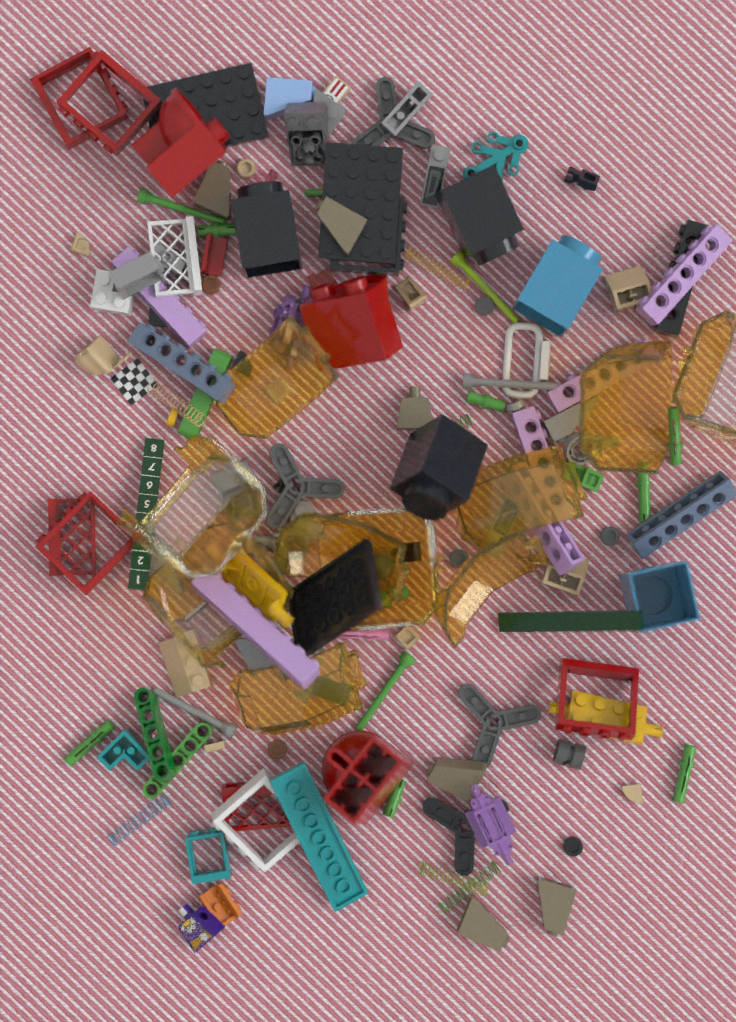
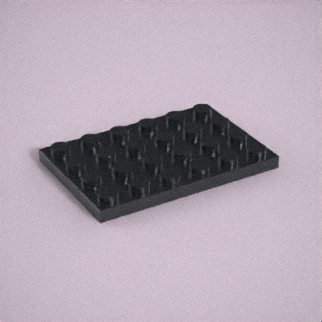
M252 63L147 87L161 99L162 105L175 87L179 89L207 123L216 117L230 134V138L224 142L227 147L269 138ZM143 99L144 106L146 109L149 106V103ZM162 106L148 121L150 128L159 121Z
M326 142L322 200L324 201L327 196L366 218L367 223L349 256L344 254L321 223L318 259L395 265L403 148Z
M363 539L287 591L290 616L294 618L291 624L294 645L302 647L307 657L383 608L370 539Z

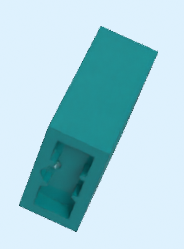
M215 827L209 828L208 832L203 833L200 830L190 831L189 835L185 837L192 884L231 878L232 872L225 833L222 830L218 831ZM220 836L225 868L197 872L193 841Z

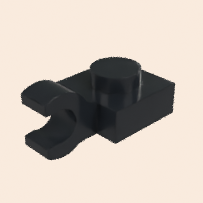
M573 167L568 168L567 173L573 176L566 175L564 179L566 183L577 182V185L583 189L595 192L600 175L584 169L580 172Z

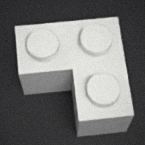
M97 269L90 307L95 311L131 317L134 297L130 296L123 300L119 292H116L117 288L108 273L110 271Z

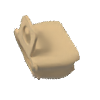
M99 335L80 350L75 357V364L92 375L107 374L128 359L132 352H129L120 359L108 342Z

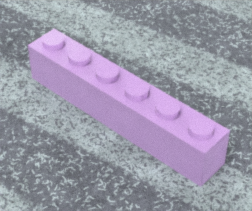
M127 247L111 261L112 267L116 269L141 255L135 249L132 251ZM162 280L158 285L159 292L168 291L166 288L168 286L167 283ZM154 285L137 293L189 350L206 335V325L200 319L196 320L192 316L194 314L187 305L183 306L179 302L181 299L178 295L155 297Z

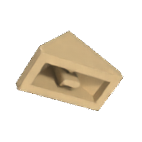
M411 277L394 286L409 312L424 304L427 300L426 295Z

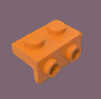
M217 883L198 896V899L204 907L226 926L235 918L242 916L240 912L241 907L229 895V888L225 884Z

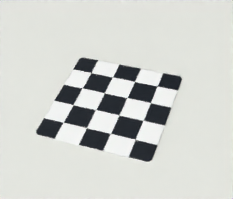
M138 358L111 378L130 405H133L149 393L156 384V381Z

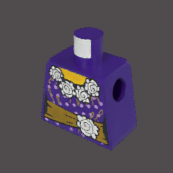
M187 903L179 910L185 918V921L179 925V930L194 953L225 928L204 906H201L194 912Z

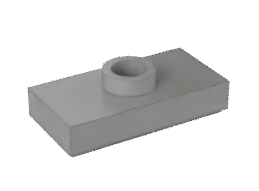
M157 243L154 251L161 256L160 262L163 268L168 270L169 266L166 263L169 262L172 265L178 256L170 250L166 251L168 248ZM179 259L174 267L182 272L186 263ZM173 269L170 270L171 273H173V274H175V275H177V276H180V275H179L176 271H174Z

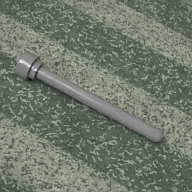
M464 373L463 388L471 389L476 385L554 390L556 388L555 383L476 378V376H472L470 373Z
M155 687L153 689L156 696L221 729L224 736L231 739L238 725L232 722L224 723L160 688Z

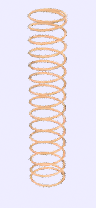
M160 386L158 388L156 387L157 390L154 392L155 395L153 396H156V398H158L156 392L158 391ZM174 396L171 398L169 402H166V405L170 406V408H172L170 402L172 401ZM173 403V404H172V405H173V410H174V411H177V413H179L178 410H177V408L174 407V403ZM188 404V406H191V409H190L189 412L186 414V415H187V419L190 418V417H188V414H189L190 411L193 409V408H192V405H189V404ZM195 408V411L193 412L192 416L194 415V413H195L196 411H198V414H197V416L195 417V419H193V420H194V423H193V424H195V420H196V418L198 417V415L200 414V413H199V410H196V408Z

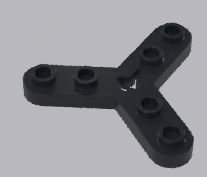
M436 797L426 798L423 802L424 813L455 832L454 867L461 876H464V874L468 876L474 868L475 834L466 815ZM501 799L508 813V804L503 799ZM456 821H459L462 824L468 822V827L470 828V830H465L464 832H462V827L459 824H457Z

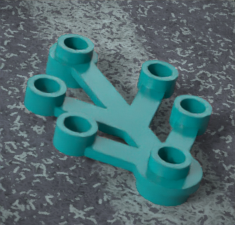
M494 131L488 134L487 141L490 144L499 143L508 147L500 150L483 146L478 141L472 144V153H481L492 157L476 167L469 166L465 168L463 179L469 177L467 175L468 171H473L475 175L497 163L496 169L502 181L506 157L513 153L512 162L508 166L507 173L510 176H516L519 172L518 163L520 155L528 149L529 145L527 138L523 135L507 138L499 136ZM495 135L496 140L492 141L489 137ZM521 141L523 145L518 147L516 142ZM479 145L480 150H474L473 146ZM515 167L517 171L512 173L510 168Z

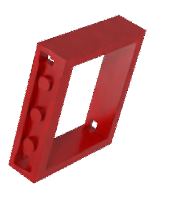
M91 47L30 78L68 150L91 139L88 136L89 132L86 130L73 138L70 137L43 85L90 60L92 61L98 52H93ZM100 65L96 70L119 110L118 114L95 125L98 130L104 132L128 119L129 117L126 112L129 109L124 100L120 102L118 98L120 92L116 85L110 84L108 79L111 76L107 68L102 69Z
M101 50L57 100V104L59 106L58 110L67 117L69 115L74 119L73 123L81 130L85 128L92 140L95 142L99 140L104 145L103 149L118 156L162 106V101L105 51ZM101 63L149 103V106L116 144L67 103Z
M92 491L88 494L83 492L77 498L79 503L74 508L72 506L67 508L63 513L65 517L61 521L57 519L49 527L51 531L47 535L43 533L36 540L38 544L35 546L84 595H87L127 555L133 547L134 532ZM90 500L129 540L83 585L44 546Z
M562 658L559 667L555 730L565 731V734L571 732L579 733L581 736L596 735L602 739H609L611 737L618 738L619 741L632 740L636 734L639 668ZM567 673L631 682L628 727L564 719Z

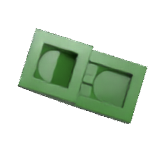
M566 460L559 478L598 492L604 474L581 465L572 464L569 460Z

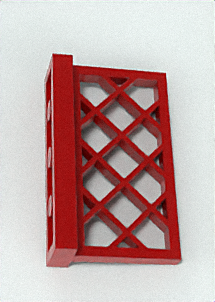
M77 498L48 499L49 532L51 531L49 527L57 519L60 521V514L65 517L60 511V503H69L74 508L75 506L72 503L78 502ZM91 502V511L86 516L80 510L78 511L84 518L77 525H74L70 520L68 521L74 528L67 535L59 530L49 541V552L60 563L68 558L75 565L70 570L73 575L96 574L95 505ZM85 519L91 524V530L86 535L78 528ZM75 529L84 536L77 544L68 538ZM60 533L64 536V538L61 541ZM85 538L92 544V549L87 554L78 547ZM65 539L75 546L67 555L61 550V543ZM76 548L84 555L77 564L69 557ZM91 552H92V559H91L90 557H88V555H89ZM87 558L92 562V571H83L78 565ZM49 561V576L64 575Z
M247 782L222 784L223 803ZM265 785L251 795L259 800L253 808L245 801L242 803L250 810L245 818L236 812L240 806L225 818V822L229 826V819L233 814L242 820L238 826H230L234 831L292 827L289 820L285 817L286 814L282 815L275 809L280 803L279 800L273 806L264 800L268 795H274ZM261 803L270 809L264 816L256 811ZM272 811L280 817L275 823H271L266 819ZM252 813L261 819L257 824H251L247 821Z

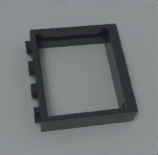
M400 196L394 268L339 265V260H331V272L399 276V271H403L404 259H400V252H404L405 240H401L402 233L406 232V221L402 220L403 214H407V202H404L403 196Z

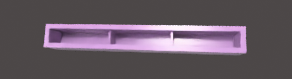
M209 567L205 568L191 582L193 590L302 690H305L320 675L319 663L312 657L309 659L302 647L291 643V638L285 632L280 633L277 630V625L270 619L267 621L263 617L262 611L257 607L253 608L249 604L250 601L243 594L239 595L236 593L235 587L230 582L225 583L217 570L214 569L212 571Z

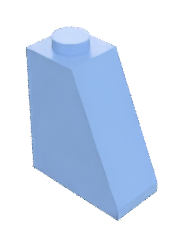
M267 77L264 105L265 120L282 116L287 103L312 102L316 87H313V81Z

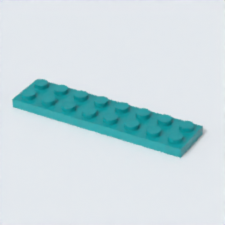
M302 761L269 779L334 912L369 894L305 763Z

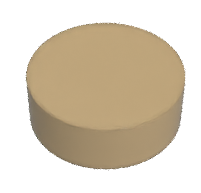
M250 159L239 161L237 164L238 175L243 179L252 178L256 173L254 162Z

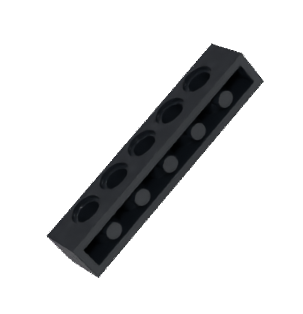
M687 220L684 224H681L678 235L681 236L679 243L676 242L673 253L676 255L674 261L671 260L668 269L670 267L673 268L677 264L676 259L689 250L686 238L698 240L702 236L700 234L701 231L708 225L692 220ZM694 255V256H693V261H694L695 264H697L698 259H697V257ZM681 269L680 273L685 278V272ZM669 283L668 289L672 292L673 286ZM693 286L671 310L674 314L672 320L667 319L665 316L658 325H653L655 333L672 338L679 336Z

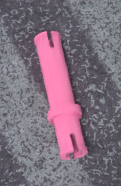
M368 626V628L353 627L337 638L367 639V641L388 640L389 628H372V626Z

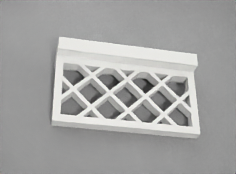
M186 216V219L147 222L150 251L153 257L158 256L161 261V256L154 251L157 243L168 248L166 251L170 250L178 256L172 265L169 262L166 263L169 268L163 274L165 278L163 280L169 283L171 287L168 291L159 292L158 285L161 281L155 283V297L187 294L201 295L202 285L194 217ZM174 225H182L183 231L179 236L170 230ZM160 226L165 231L158 238L152 233V227ZM167 233L175 238L170 246L162 241V238ZM178 241L185 246V250L181 254L172 249ZM179 259H182L187 264V268L183 273L174 267ZM171 269L180 275L174 283L166 278ZM183 278L189 283V289L182 290L177 286V283Z

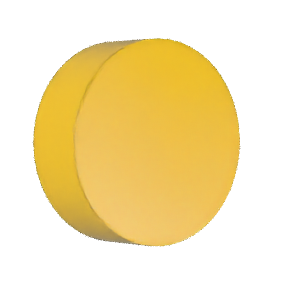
M173 407L166 423L170 427H174L178 416L177 411H174Z

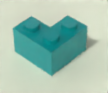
M128 728L121 732L96 757L109 771L123 758L136 771L140 770L149 761L146 746Z

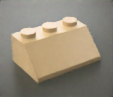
M195 630L158 643L176 697L213 685Z

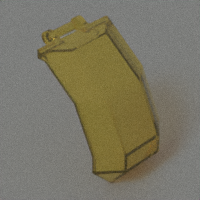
M292 315L287 317L263 343L226 372L227 375L233 378L231 382L236 387L225 404L216 400V406L239 436L267 439L311 404L339 378L338 374L328 363L331 356L323 351L310 334L311 330L307 326L301 328Z
M558 445L511 456L480 468L469 501L452 510L461 540L483 550L494 543L537 527L583 517L584 513L580 501L586 500L588 496L583 491L576 470L578 468L576 462L566 463L561 447Z
M317 512L301 513L280 529L273 559L274 564L289 578H308L363 539H370L383 609L391 608L392 601L397 603L402 601L405 580L411 569L403 562L407 544L364 522Z
M520 529L464 560L437 594L432 611L453 648L464 639L467 624L494 590L528 572L536 573L537 565L548 563L549 558L543 550V541L540 537L535 536L527 539L524 529ZM530 549H535L537 554L533 555Z
M338 642L335 647L312 656L320 665V675L305 690H302L277 666L258 670L241 669L229 684L240 719L246 728L265 735H277L318 728L361 709L363 705L359 690L364 688L367 682L362 675L358 661V651L351 650L347 652L345 643Z

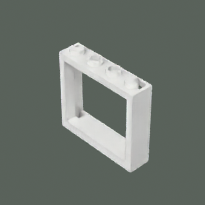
M265 768L212 812L213 826L218 831L222 830L227 840L232 844L235 843L243 856L247 855L251 859V863L257 869L261 868L264 872L299 843L295 832L263 859L224 819L263 785L276 796L269 782V779L273 776Z

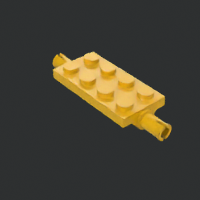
M216 545L209 548L207 554L223 570L222 576L255 607L259 608L268 620L270 619L273 622L279 621L284 627L292 624L294 618L283 609L288 592L237 545L230 547L229 553L225 555Z
M572 690L570 701L565 705L564 718L628 727L630 703ZM550 701L548 713L556 714V702ZM637 705L636 734L632 740H623L624 742L642 745L644 734L658 738L662 737L663 731L661 730H663V726L650 724L646 721L648 707Z

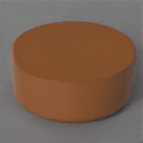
M214 275L205 276L201 282L203 291L209 295L218 293L221 288L220 280Z
M275 739L269 744L268 753L274 759H281L287 753V745L283 740Z

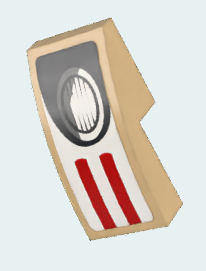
M336 75L323 93L339 104L351 90V87Z

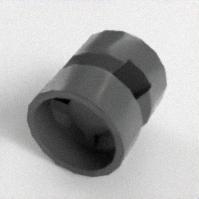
M559 739L554 751L553 763L563 766L567 763L570 768L580 770L584 761L586 746L577 743L571 745L570 741Z

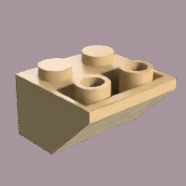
M641 265L604 276L614 313L639 306L638 302L640 299L652 292L650 281Z
M548 558L540 583L579 596L585 580L589 559L585 558V561L573 571L560 576Z

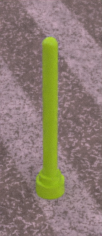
M461 251L455 254L450 259L453 266L461 267L511 322L517 323L519 318L466 263L465 255Z

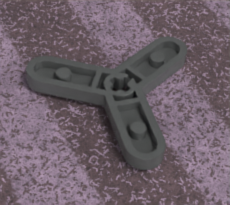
M388 77L380 78L376 83L380 120L355 138L351 144L380 146L392 136L422 149L431 148L435 141V135L430 129L409 121L394 136L381 125V122L397 106V99L393 80Z
M277 443L271 446L269 456L285 487L266 516V522L270 528H281L302 497L339 498L342 496L344 485L340 480L303 478L286 445ZM291 478H293L297 484H301L299 492H297L296 490L292 491L291 488L294 485L291 481Z
M464 684L459 689L460 699L483 724L472 760L485 762L487 767L492 762L502 730L535 724L541 718V710L536 705L528 704L497 711L474 685ZM487 714H489L494 719H499L497 721V723L499 724L497 727H495L494 725L489 726L491 721L486 716Z

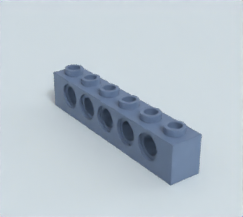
M138 323L127 342L220 403L225 404L236 387L231 382L232 377L224 372L220 375L216 372L218 368L209 362L206 365L200 362L202 358L192 352L189 355L185 352L187 350L186 347L178 342L174 345L170 342L172 338L164 333L161 335L155 332L157 329L149 323L146 325ZM155 338V343L150 346V340ZM167 348H170V353L167 356H165V350ZM186 358V362L180 366V360ZM201 367L200 374L195 376V370ZM216 377V383L210 386V380Z
M720 470L625 535L633 550L641 559H644L736 497V490L730 478Z

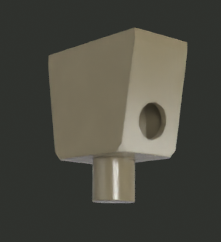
M409 387V398L401 399L397 430H417L433 420L429 398L421 397V387Z

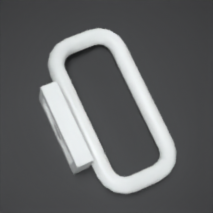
M513 323L508 327L505 334L502 379L510 380L513 333L516 330H531L536 335L533 381L549 382L550 341H543V331L537 324ZM502 387L504 393L512 398H532L539 391V389L516 391L509 387Z

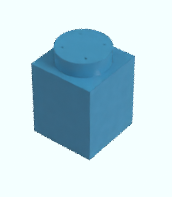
M562 235L558 242L552 240L512 309L562 337L569 329L603 271V268L598 266L602 259L601 256L590 246L570 236Z
M673 561L618 574L626 610H641L643 608L644 630L637 632L643 633L701 620L687 561Z

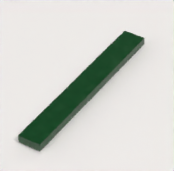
M642 610L498 613L499 632L644 630Z

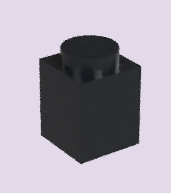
M495 165L435 193L461 252L465 256L473 255L478 266L492 261L520 246L515 234L523 231L524 228Z
M278 181L257 182L237 189L238 198L231 199L241 263L246 278L303 269L289 190H283L282 183Z
M441 414L410 433L389 489L402 497L403 506L413 515L427 520L443 519L449 511L469 501L488 444L444 414Z

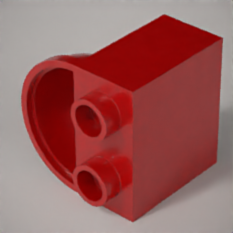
M175 87L162 105L159 121L131 145L147 163L146 168L173 198L227 152V146L224 142L230 138V134L216 117L207 123L190 101Z
M386 274L358 276L334 286L332 282L310 289L312 298L299 307L320 371L386 361L403 348L388 299L389 281Z
M364 730L347 732L334 740L324 755L322 776L324 784L329 791L324 800L352 824H367L414 765V762L376 733Z

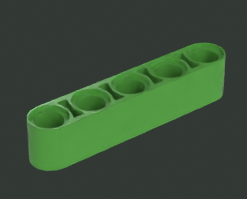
M215 348L208 362L218 368L216 372L222 375L223 372L227 373L233 355ZM216 377L210 380V386L216 383ZM196 388L189 404L193 408L188 414L190 418L187 419L186 415L191 409V406H188L185 413L186 418L183 417L178 434L196 441L204 425L205 415L207 418L215 399L201 389ZM195 408L196 410H199V413L202 412L203 414H205L203 415V417L200 416L197 420V425L202 424L199 427H197L195 424L189 421L195 419V417L198 414V411H196L192 416L193 412L195 411Z
M206 721L198 723L172 752V757L180 755L183 759V763L180 765L174 763L176 769L175 776L211 736L213 732L211 724ZM199 726H206L208 734L205 736L201 735L198 731ZM188 740L194 741L196 745L194 750L187 749L186 742ZM152 775L143 786V794L149 799L156 798L170 781L160 780ZM154 784L157 787V793H150L148 785Z

